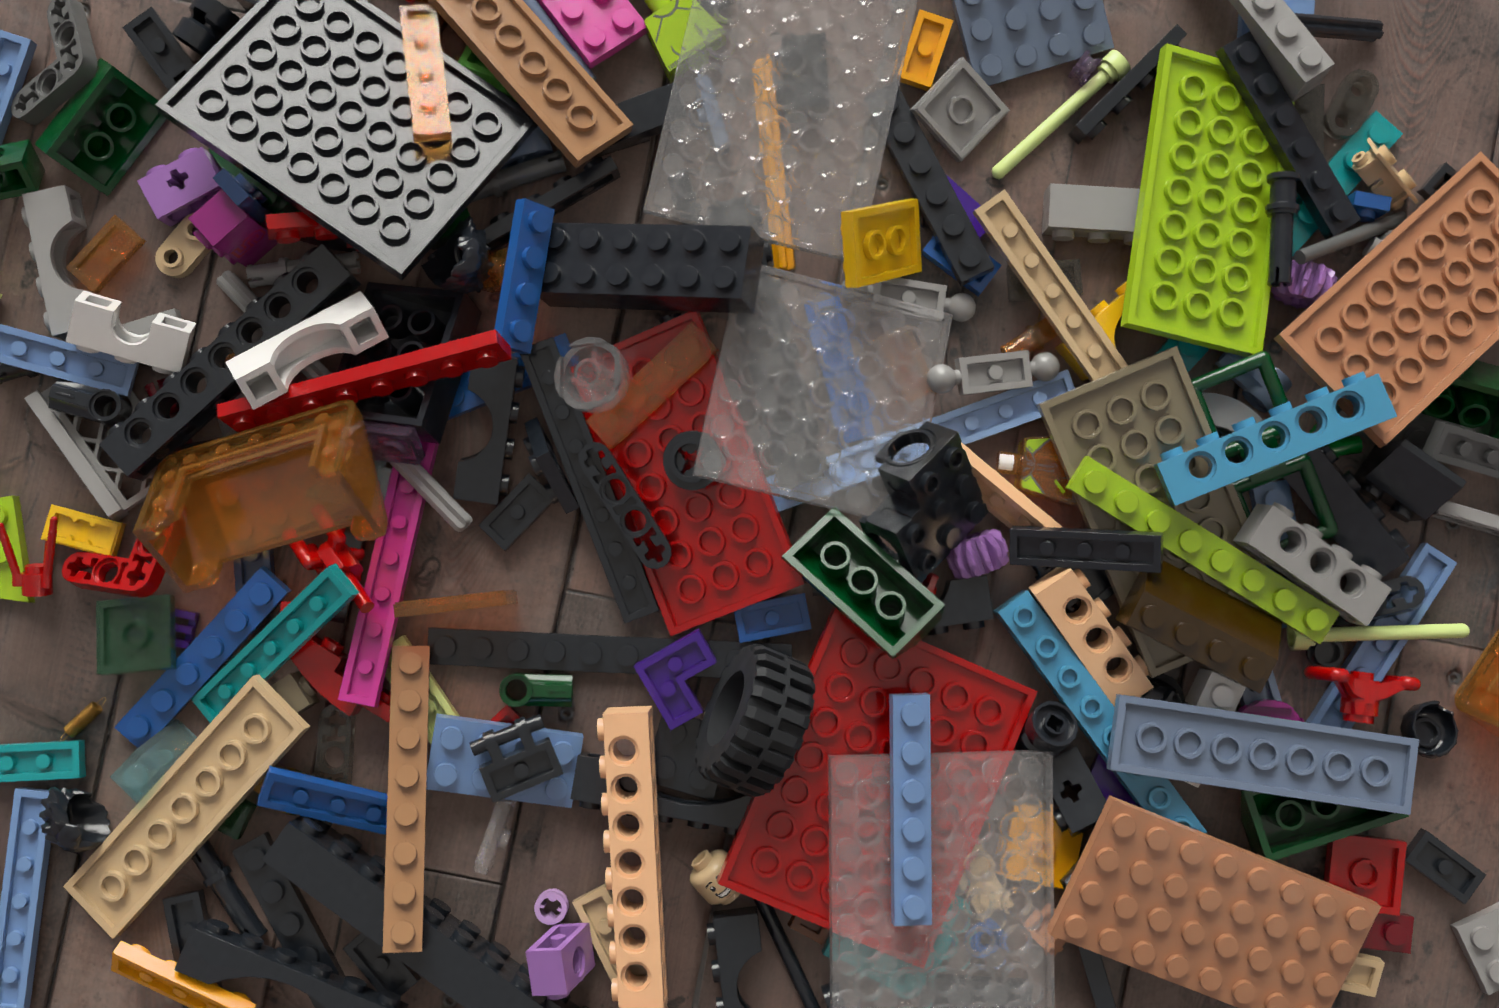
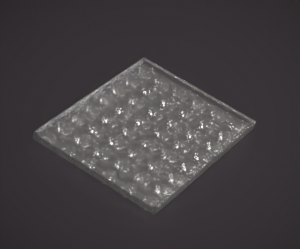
M693 0L643 213L691 225L752 226L763 242L844 261L843 240L840 230L841 212L872 206L918 0Z
M1016 750L931 753L932 925L894 926L891 923L890 754L828 755L830 1008H1055L1054 937L1047 931V927L1054 914L1053 752Z

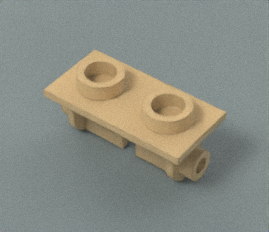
M1369 137L1367 142L1371 149L1366 153L1360 151L1352 157L1353 170L1358 173L1367 186H1370L1379 178L1382 179L1371 187V190L1374 194L1392 197L1390 206L1392 210L1401 208L1404 205V200L1409 196L1415 204L1419 201L1412 191L1417 186L1415 181L1405 169L1397 172L1392 166L1397 160L1385 144L1378 148Z

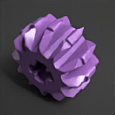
M1292 260V285L1284 287L1283 283H1281L1280 287H1272L1271 292L1276 300L1283 301L1285 305L1295 306L1296 309H1307L1337 282V277L1335 276V271L1326 268L1324 264L1310 261L1300 265L1295 260Z
M986 529L967 535L956 548L950 551L951 553L946 559L954 577L968 579L990 573L1005 566L1009 562V550L1000 530Z

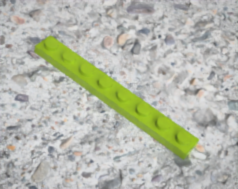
M1084 456L1065 487L1134 531L1163 532V549L1314 643H1322L1340 614L1337 610L1089 456Z

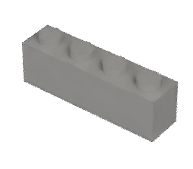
M1050 183L1044 192L1042 235H1052V240L1071 241L1074 237H1087L1088 242L1097 244L1108 243L1110 239L1124 240L1125 245L1132 246L1140 189Z

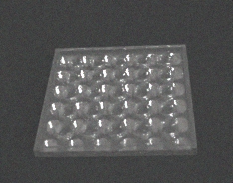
M761 264L755 313H728L692 476L868 518L889 497L878 471L882 464L876 462L874 456L900 431L919 429L926 421L932 422L937 393L929 388L927 374L932 367L944 363L953 314L854 288H846L843 285ZM916 443L908 445L897 452L893 461L905 463L916 460L925 454L927 444Z

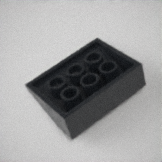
M368 282L364 296L374 307L389 337L357 355L343 353L337 372L475 335L482 312L464 292L459 293L452 290ZM462 375L429 381L426 385L420 387L410 386L395 390L386 396H373L361 399L353 405L324 409L323 413L335 419L404 439L440 444Z

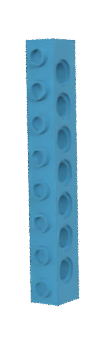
M1020 590L993 610V612L1060 703L1073 712L1078 727L1107 764L1115 707L1029 591ZM1112 771L1138 807L1207 833L1206 829L1168 779Z

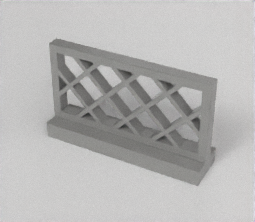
M51 387L41 393L36 390L24 398L106 515L114 521H120L130 514L129 510L183 476L177 468L165 476L151 474L142 481L140 492L127 500L120 490L125 473L119 467H106L100 462L102 447L99 444L105 438L107 426L100 423L97 439L83 437L79 432L82 418L75 416L72 422L66 413L48 408V396ZM131 391L130 397L120 396L129 399L132 403L131 409L133 414L140 400ZM112 402L105 405L103 409L104 417L110 416ZM87 443L96 444L94 452ZM175 452V453L170 457L171 460L174 462L175 465H176V463H175V457H176V453H177V452ZM108 472L116 473L115 482ZM150 479L157 480L148 486Z

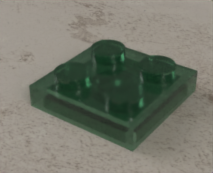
M165 594L145 598L133 597L96 601L97 675L109 676L176 669L175 596Z

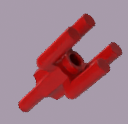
M318 505L313 509L312 514L327 534L328 540L322 543L319 548L314 543L307 545L295 528L287 530L283 537L306 570H315L319 575L328 566L337 564L360 592L352 600L361 613H368L374 608V603L360 584L361 574L364 569L359 561L365 557V551L362 546L361 549L348 547L346 535L344 534L345 522L343 520L335 521L325 505Z

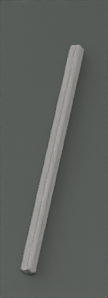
M230 270L224 271L216 280L217 285L244 313L246 312L247 305L252 300L258 298ZM319 360L314 361L301 370L308 379L332 374ZM351 423L455 531L462 532L472 523V517L392 435Z

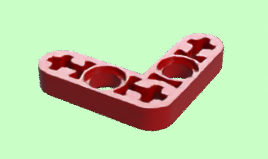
M163 494L157 497L149 507L129 558L76 552L71 554L64 562L62 576L65 580L81 589L139 598L152 595L157 591L162 582L188 515L187 506L171 494ZM161 538L160 547L155 552L149 553L150 544L155 539ZM89 567L92 569V573L80 571V569ZM118 567L115 578L112 581L105 582L107 572L111 568Z

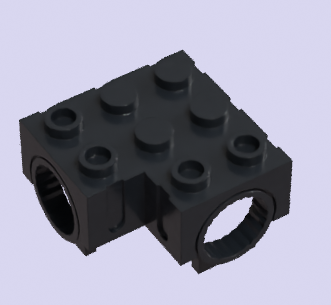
M928 421L919 429L900 431L874 456L876 462L882 464L878 471L889 497L868 518L863 516L859 520L863 532L920 583L927 578L929 573L936 569L951 553L950 551L956 548L974 529V526L980 523L989 513L986 504L983 503L982 493L976 477L972 474V467L966 451L961 445L962 440L958 431ZM925 443L929 446L926 453L916 460L905 463L893 461L897 452L908 445ZM879 536H881L888 543H890L897 553H895L888 546H886V544L882 541V539Z

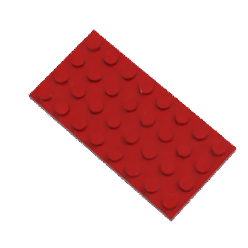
M687 312L565 365L594 442H600L611 450L671 544L672 556L664 567L651 569L642 563L670 636L807 583L804 578L782 559V555L792 547V544L700 312ZM685 431L702 432L712 437L721 449L722 467L719 470L717 479L702 489L686 490L680 488L668 478L664 470L663 455L666 446L676 435ZM703 449L695 454L681 451L688 460L684 473L692 467L705 469L698 460ZM600 451L599 455L602 460V458L605 457V454L603 451ZM613 465L606 470L607 475L616 473ZM618 479L610 480L617 500L622 499L626 493L625 484ZM632 510L625 517L629 530L640 531L645 527L646 518L642 512ZM651 527L645 535L634 539L638 545L645 540L649 547L646 557L649 560L655 557L659 562L663 560L661 553L665 550V547L662 544L654 545L650 536L655 535L656 532Z

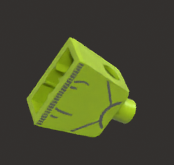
M644 0L653 13L644 20L647 36L670 83L726 45V32L694 0Z

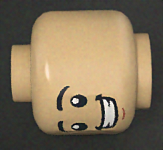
M723 849L711 852L704 850L694 858L691 864L693 870L690 874V883L711 905L730 904L741 894L719 885L716 881L728 854Z

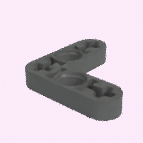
M52 0L47 10V19L57 59L25 85L12 101L11 112L13 116L30 125H37L85 86L96 73L98 66L97 57L82 3L77 0Z

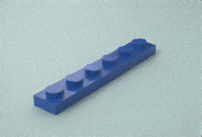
M260 567L114 728L141 752L147 749L186 707L191 698L208 683L292 590L267 567Z

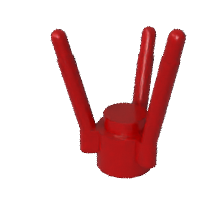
M55 516L50 519L43 563L25 565L24 572H20L5 526L0 522V541L12 574V586L21 587L22 596L41 597L53 594L52 569L58 518Z

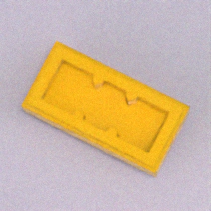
M51 504L41 540L47 541L50 519L55 516L58 518L56 544L90 553L117 556L126 527L125 523Z

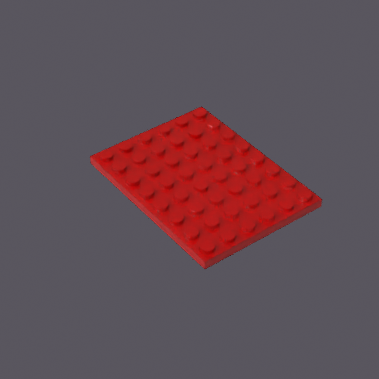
M833 606L808 664V668L814 676L815 693L813 694V699L815 701L813 710L810 712L809 719L811 720L808 729L805 730L802 738L803 743L800 750H797L791 767L785 771L780 783L775 784L774 789L769 793L751 798L716 881L721 886L923 968L1038 691L923 641H920L916 646L892 659ZM889 694H930L932 925L894 926L891 923Z

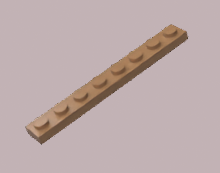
M392 646L382 953L423 952L430 646Z

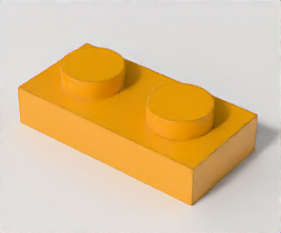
M919 9L896 81L925 91L931 88L954 20Z

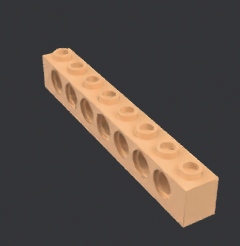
M608 707L603 713V718H598L597 735L599 741H604L605 755L600 756L599 773L600 778H606L607 793H602L601 810L603 816H608L609 830H604L603 847L605 853H610L611 867H606L605 884L607 890H612L613 904H608L607 910L608 927H614L615 941H611L609 947L610 964H616L617 978H612V1001H618L619 1008H666L668 989L653 707ZM620 739L630 740L635 746V753L629 756L622 754L617 748V741ZM622 777L634 779L637 784V790L635 792L624 791L619 785V779ZM626 814L635 816L639 821V827L637 829L626 828L621 822V816ZM626 852L636 853L641 859V864L638 866L628 865L623 859V854ZM630 889L639 891L643 896V901L640 903L630 902L626 898L625 891ZM638 927L644 932L645 938L641 940L633 939L629 936L627 929ZM634 964L641 965L646 969L647 974L645 976H636L630 971L629 966Z

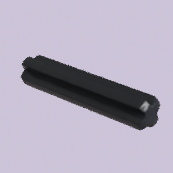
M1294 13L1313 37L1374 42L1377 39H1381L1384 34L1382 30L1384 24L1380 20Z

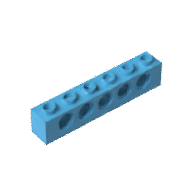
M1364 371L1341 380L1344 388L1329 393L1327 386L1304 395L1307 403L1295 408L1292 407L1289 401L1268 410L1270 415L1268 419L1256 423L1252 416L1231 425L1234 432L1220 438L1216 431L1196 439L1197 448L1183 452L1182 447L1179 446L1160 454L1162 462L1155 464L1154 468L1170 505H1179L1397 417L1379 373L1367 378ZM1339 398H1346L1353 404V413L1349 418H1343L1337 413L1336 403ZM1302 413H1310L1315 417L1317 426L1313 433H1306L1300 428L1299 417ZM1267 427L1276 429L1280 434V443L1276 448H1269L1262 441V433ZM1230 442H1236L1244 449V457L1239 463L1230 462L1225 455L1226 446ZM1193 457H1201L1208 463V472L1203 478L1194 477L1189 471V462Z

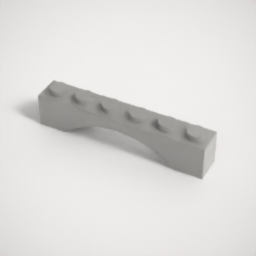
M1228 0L1246 23L1291 102L1320 85L1335 63L1284 0Z

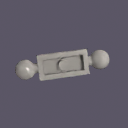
M894 278L875 283L873 286L867 285L859 288H846L844 280L840 287L842 298L849 304L856 305L866 299L871 300L869 312L941 323L943 312H947L955 321L965 322L971 319L976 311L974 299L966 293H958L951 298H946L947 285Z
M1029 350L954 359L956 370L945 364L932 367L927 374V384L932 391L939 394L951 391L958 384L959 396L1028 388L1033 386L1032 376L1040 381L1054 379L1059 373L1060 363L1055 355L1048 352L1040 353L1030 361Z

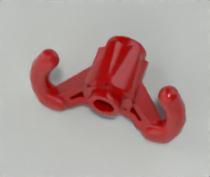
M1307 666L1303 671L1307 679L1333 681L1341 694L1340 713H1343L1342 720L1374 724V717H1378L1380 701L1403 690L1417 691L1421 687V681L1418 678L1409 676L1385 675L1380 682L1374 681V673L1349 672L1344 668Z

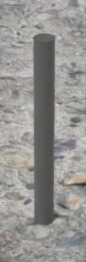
M1399 211L1297 250L1294 254V259L1298 264L1302 265L1385 233L1400 225L1407 218L1405 212Z

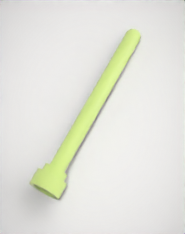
M1111 50L1100 61L1101 65L1098 67V73L992 168V176L996 179L1003 178L1107 83L1119 82L1131 70V66L1126 58L1116 50Z
M1463 623L1331 627L1322 642L1465 638L1469 635L1470 629ZM1287 626V642L1290 650H1308L1310 646L1316 645L1307 637Z

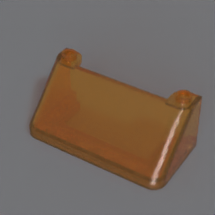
M342 400L169 455L156 469L133 529L134 535L184 593L201 588L205 589L214 585L219 579V574L225 562L350 526V532L359 541H372L385 536L388 516L361 411L352 400Z

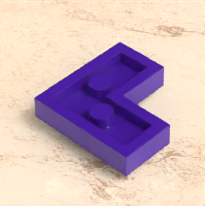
M698 628L634 665L636 672L670 730L703 713V708L688 684L687 679L717 663V659Z

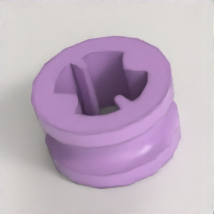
M553 888L543 891L534 905L537 919L546 925H555L561 922L569 909V900L567 895L559 889ZM546 898L551 902L558 900L561 905L557 911L560 913L555 915L554 912L550 911L546 914L543 908L547 903L543 900Z

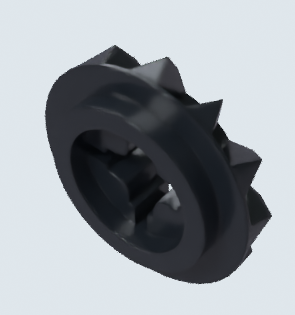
M682 432L671 439L665 448L663 455L664 470L668 478L680 488L686 490L705 488L717 479L719 470L722 467L721 449L712 437L702 432ZM703 449L698 460L705 469L692 467L684 473L688 460L681 451L695 454Z

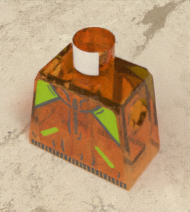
M1050 436L1023 438L1019 441L1018 453L998 451L995 470L998 473L1015 475L1014 487L1020 492L1063 506L1077 505L1073 492L1065 488L1068 480Z

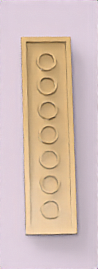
M260 675L252 676L63 887L112 939L120 936L263 780L269 766L274 767L311 726Z

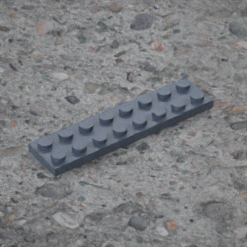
M1116 694L1106 769L1410 815L1419 739Z

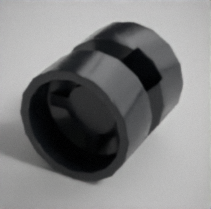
M194 0L189 7L191 16L182 17L173 30L172 35L203 57L240 18L217 0Z
M1055 701L1039 704L1025 721L1015 745L1018 754L1024 760L1036 765L1056 757L1076 738L1078 725L1073 712L1065 705Z

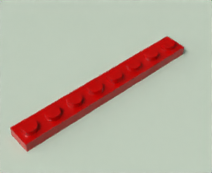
M495 329L289 385L288 392L254 410L246 397L217 404V418L236 432H251L256 427L271 423H285L290 418L305 414H319L324 409L339 405H353L358 400L373 396H386L395 390L406 387H420L426 385L429 381L440 378L458 377L463 372L492 368L500 362L512 360L511 346Z

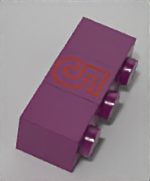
M223 189L188 218L197 228L193 232L194 236L208 250L213 249L216 254L221 258L225 257L233 265L237 262L245 267L250 264L254 265L278 244L277 239L269 240L267 224L264 221L262 223L258 222L239 208Z

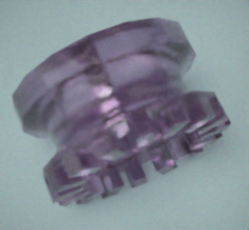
M1088 49L1067 76L1070 79L1077 78L1079 81L1078 85L1081 87L1102 61L1099 57L1093 59L1090 56L1091 51Z

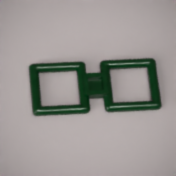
M1260 351L1191 379L1212 433L1216 432L1217 429L1202 394L1203 390L1259 369L1273 406L1277 407L1288 402L1268 352ZM1271 427L1266 428L1262 433L1263 443L1269 448H1276L1278 446L1279 432ZM1231 442L1226 446L1225 455L1227 459L1239 455L1242 461L1244 449L1240 444ZM1307 454L1300 455L1233 482L1243 510L1248 518L1250 511L1242 493L1299 471L1319 520L1320 526L1315 528L1323 533L1322 540L1333 537L1338 533L1337 523L1312 460ZM1288 538L1280 541L1281 548L1285 549L1288 544Z

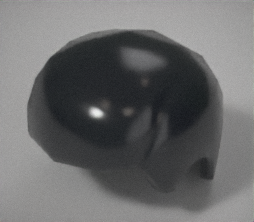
M1437 700L1413 705L1403 715L1400 726L1402 737L1419 739L1418 755L1429 759L1447 755L1457 744L1459 730L1453 718L1454 712L1442 707L1440 701Z

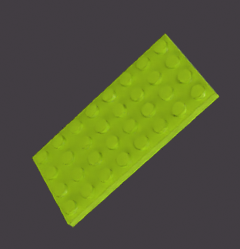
M1168 43L1159 52L1120 326L1248 357L1263 351L1271 286L1267 285L1271 218L1267 217L1265 213V206L1269 204L1270 184L1266 180L1268 174L1285 170L1219 58Z

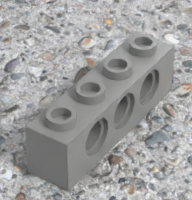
M1276 502L1273 505L1256 504L1233 541L1296 586L1340 612L1339 616L1349 623L1368 626L1392 590L1380 581L1382 575L1369 566L1362 565L1360 567L1351 560L1353 555L1343 547L1336 544L1332 546L1322 540L1323 533L1315 527L1306 523L1301 525L1293 520L1294 513L1285 506ZM1286 532L1288 544L1285 549H1282L1280 538ZM1315 553L1318 558L1317 566L1312 570L1310 567V559L1312 555ZM1345 574L1347 578V584L1345 588L1341 590L1340 579Z

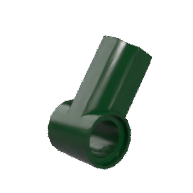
M513 673L501 682L499 688L500 697L504 703L512 707H572L573 675ZM518 679L525 683L527 693L523 699L516 700L510 697L507 690L510 681Z

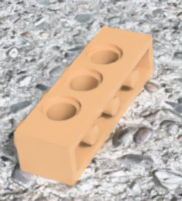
M1056 567L1028 588L1115 707L1116 694L1141 697L1154 688L1146 677L1149 675L1144 660L1140 655L1133 658L1126 648L1132 644L1120 626L1112 628L1106 619L1112 615L1099 597L1093 600L1086 589L1091 584L1079 568L1072 570L1071 568ZM1075 598L1081 599V605L1077 611L1066 613L1065 608L1070 600ZM1101 628V634L1097 640L1093 642L1086 641V636L1090 630ZM1121 657V663L1116 669L1106 670L1107 663L1112 658Z

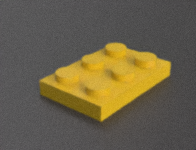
M918 199L898 200L841 212L840 230L843 240V271L846 288H859L922 272Z

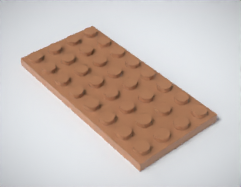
M1480 151L1274 338L1321 388L1327 386L1329 393L1344 388L1341 380L1364 371L1368 378L1379 373L1397 414V417L1363 430L1379 448L1387 445L1499 339V169ZM1339 398L1336 404L1350 417L1353 413V404L1346 398Z
M1109 795L1051 918L1047 931L1053 937L1237 1008H1331L1381 906L1371 899Z

